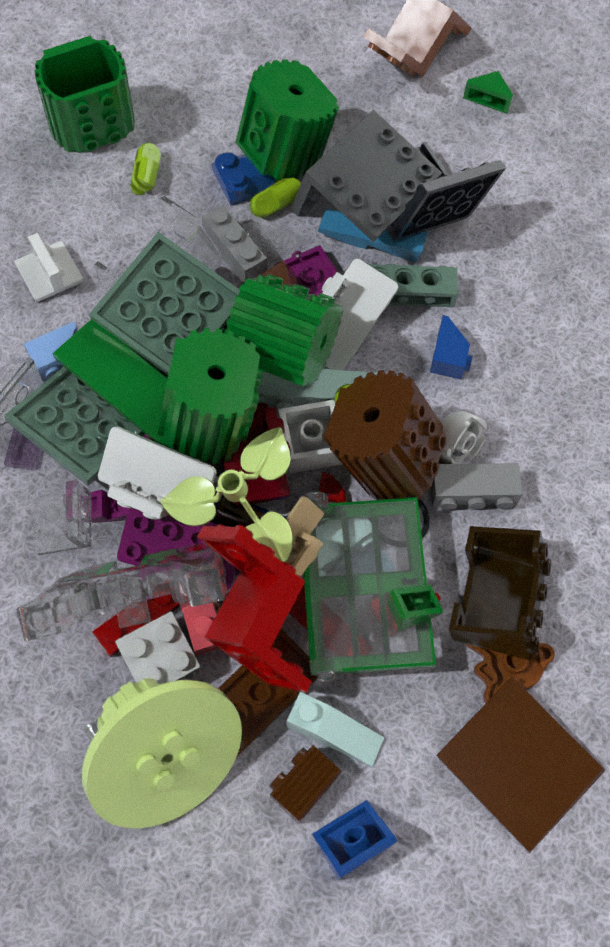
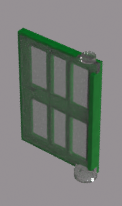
M308 492L300 495L299 499L302 496L307 497L324 512V516L310 534L320 540L323 546L318 551L316 559L304 571L311 676L317 675L318 681H332L336 679V674L435 667L436 657L431 619L399 632L387 605L391 590L427 585L417 497L328 503V495L323 492Z

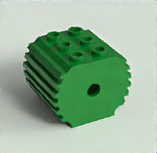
M90 35L43 50L44 55L42 59L37 60L35 63V79L50 133L54 141L57 140V144L60 147L64 146V150L69 153L73 151L78 153L94 151L108 143H117L121 139L126 138L129 132L134 131L135 119L125 60L122 58L121 52L117 51L114 45H109V41L105 39L100 41L93 39Z
M282 59V62L273 60L272 64L268 61L264 67L262 65L258 66V69H255L252 74L235 143L262 176H273L278 181L283 178L301 180L305 172L324 155L340 108L337 105L338 99L308 66L302 65L299 61L292 60V62H289L287 59Z
M267 274V276L258 275V278H247L245 283L241 284L240 292L234 299L235 303L231 307V314L226 323L227 329L224 333L227 334L228 331L234 332V337L239 338V335L245 337L244 342L250 345V341L256 345L255 351L260 356L258 368L263 369L264 372L300 386L317 381L322 369L326 365L331 349L334 346L335 338L338 335V328L341 324L340 319L343 315L342 305L336 304V298L322 293H319V295L309 294L310 289L298 284H293V286L284 285V279Z
M204 328L202 333H197L196 329L190 332V336L184 339H176L165 388L158 435L164 436L168 442L167 447L170 449L175 448L178 452L189 457L201 459L200 461L206 463L207 460H212V464H218L219 459L225 458L224 462L230 461L231 456L238 452L240 442H246L249 427H251L253 415L258 404L259 394H257V391L261 384L263 369L258 368L260 356L255 351L256 345L251 341L250 345L244 342L245 337L239 335V338L234 337V332L228 331L227 334L221 333L222 329L217 328L215 332H209L210 328Z

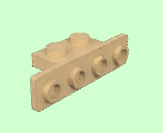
M304 496L299 499L286 517L291 527L293 545L291 553L285 562L297 570L296 574L299 577L302 576L309 564L316 559L318 551L323 546L320 540L310 534L324 516V512Z

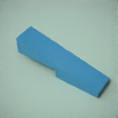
M327 208L318 229L319 233L352 246L366 249L367 245L413 262H416L421 255L428 233L422 232L418 235L393 242L385 230L373 242L343 213Z

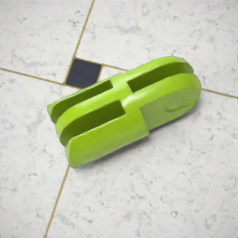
M152 143L142 144L136 152L130 184L131 190L135 195H144L145 192L151 191L156 184L161 153Z
M285 178L267 187L251 199V213L258 218H266L292 204L301 183L295 178Z

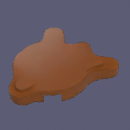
M540 642L538 655H533L531 661L466 644L469 649L483 657V661L476 664L473 671L485 683L486 689L483 695L485 703L511 676L525 690L532 688L540 680L546 666L555 657L554 649L549 644Z

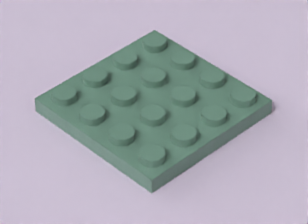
M157 232L89 313V316L101 327L168 375L176 339H184L190 336L192 330L196 329L197 333H202L204 328H210L209 332H215L216 328L222 329L230 317L231 307H233L234 299L238 296L240 290L160 232Z
M64 366L4 415L8 424L87 486L98 478L111 428L118 426L142 437L145 435Z

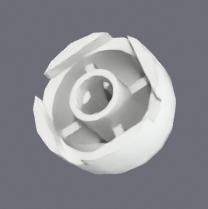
M465 411L450 413L440 420L443 425L442 432L446 436V447L441 452L440 459L446 464H460L469 455L471 461L484 444L485 437L481 433L482 428L487 430V424L484 419ZM456 449L464 455L454 456L452 454Z

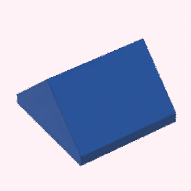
M367 800L312 833L337 880L398 842L394 834Z

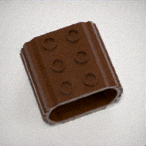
M384 370L378 371L376 375L373 372H369L365 378L360 375L354 379L353 384L347 388H341L323 437L330 446L331 452L363 490L376 500H379V498L381 500L417 497L418 500L422 498L424 492L431 488L433 479L438 474V462L441 452L446 447V436L442 432L443 425L413 379L409 376L407 379L403 373H399L397 376L394 371L390 370L388 374Z

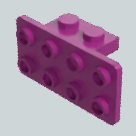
M129 508L117 559L120 562L138 566L144 556L175 548L182 552V549L195 544H205L197 537L202 527H217L220 521L213 519L202 526H189L177 521L170 514L161 519L154 520L145 517L142 511ZM210 547L206 550L183 554L187 557L180 558L184 560L198 557L206 559V561L195 567L194 565L175 561L146 567L149 570L223 590L231 588L236 571L233 565Z

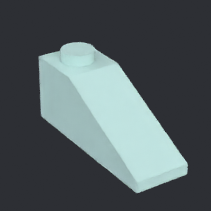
M302 692L299 693L286 724L287 728L370 767L373 766L384 740L383 736L337 709Z

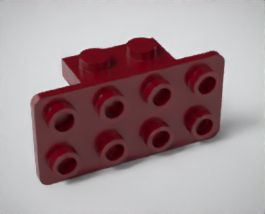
M264 402L257 404L246 442H240L238 452L231 456L230 461L224 462L225 458H222L225 471L235 470L238 472L243 471L244 474H253L246 472L241 466V455L246 446L256 437L271 429L280 427L283 434L285 433L283 419L278 418L275 407L269 408ZM286 441V443H287V445H288V448H289V450H290L289 442ZM286 473L280 478L271 481L263 479L260 475L255 480L244 479L248 486L245 499L249 504L282 500L290 496ZM240 501L232 502L236 506L242 505Z

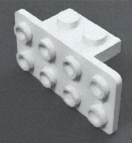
M360 259L353 260L344 275L336 272L333 278L329 277L322 287V294L336 298L335 303L342 305L343 310L338 335L335 338L334 346L325 365L332 370L345 369L398 291V284Z
M117 426L110 430L98 478L101 482L110 485L107 496L117 500V504L125 508H135L142 511L145 517L158 520L169 515L161 504L160 500L168 495L179 483L190 477H204L213 484L216 469L211 465Z

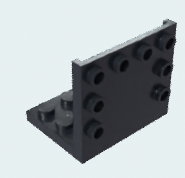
M423 142L421 146L415 147L442 174L438 179L431 181L427 179L417 186V191L412 199L406 203L403 213L386 229L393 242L470 217L506 169L501 160L491 163L484 162L478 167L471 169L467 167L458 173L450 174L427 142Z

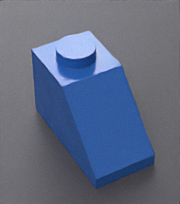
M446 315L442 316L430 373L462 379L464 371L469 372L473 356L468 355L469 342L449 316Z

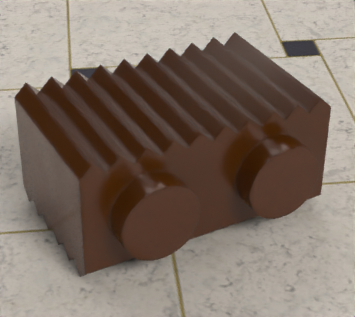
M314 745L308 751L303 747L291 760V763L295 766L287 775L281 772L269 786L273 789L270 798L298 824L342 772L339 767Z

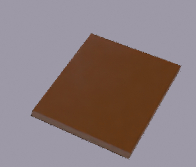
M512 676L436 755L529 853L532 852L605 772L604 768Z

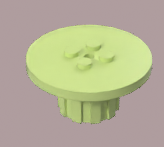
M143 678L140 682H129L119 687L120 690L114 696L108 697L102 706V715L98 717V731L88 747L82 768L84 792L91 806L102 819L124 828H146L174 820L195 808L221 784L237 757L241 743L242 727L239 714L234 705L222 691L213 685L194 680L158 684L154 679Z

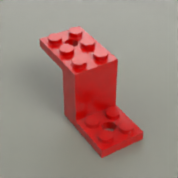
M218 525L217 527L203 526L197 537L240 571L204 638L268 685L307 693L312 681L302 674L303 669L295 663L284 661L281 658L282 653L272 647L305 581L296 574L297 570L292 565L276 558L273 549L258 543L253 538L254 534L249 529L240 525L236 527H226L223 525Z

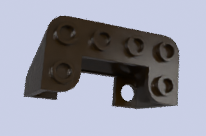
M470 526L465 548L470 567L462 607L460 603H454L449 626L450 635L454 641L531 661L532 656L538 655L539 637H536L537 628H542L543 610H540L541 602H546L547 584H544V577L550 576L551 559L547 558L548 543L543 542L540 530Z

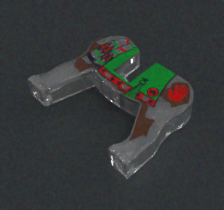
M205 543L148 554L144 556L138 566L118 570L117 562L113 561L72 572L59 578L51 585L50 589L41 593L36 599L16 609L24 642L58 635L75 622L80 623L82 621L94 620L100 615H105L106 608L114 606L120 628L151 622V616L147 600L172 594L173 600L176 603L185 604L190 602V607L223 601L227 590L226 572L222 557Z

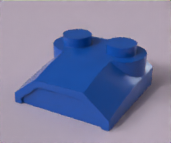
M229 152L222 153L216 157L215 163L211 164L212 170L230 206L252 199L256 194L275 183L273 176H262L245 154L236 156Z

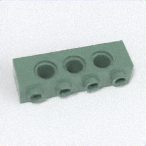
M366 263L398 284V291L388 305L455 307L458 296L457 267L376 265Z

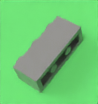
M224 205L202 216L204 236L243 284L247 278H256L267 271L266 256Z
M519 463L439 464L438 474L434 477L431 485L432 506H440L443 510H451L457 508V506L468 505L470 509H482L486 505H497L500 509L512 508L514 505H517L522 496Z

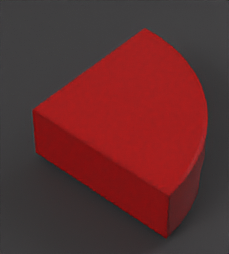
M322 472L317 500L343 503L346 501V495L341 484L333 475Z

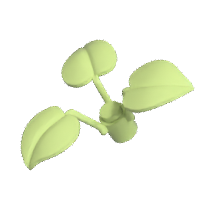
M278 427L264 432L251 441L243 450L241 466L243 470L253 474L227 470L220 475L218 479L219 487L216 488V491L214 485L208 479L200 476L190 477L179 483L168 495L160 500L162 506L177 521L189 526H202L214 519L216 515L214 503L220 501L222 494L231 502L240 501L255 522L246 527L254 534L253 538L258 543L275 551L274 556L280 561L285 562L291 553L293 545L291 527L287 520L276 512H268L259 520L245 499L248 486L244 480H255L260 475L263 479L271 481L280 478L287 472L291 463V455L282 429Z

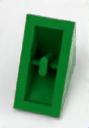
M499 70L468 79L463 95L465 100L508 114L513 94Z
M431 585L397 588L389 592L387 605L399 632L444 613Z

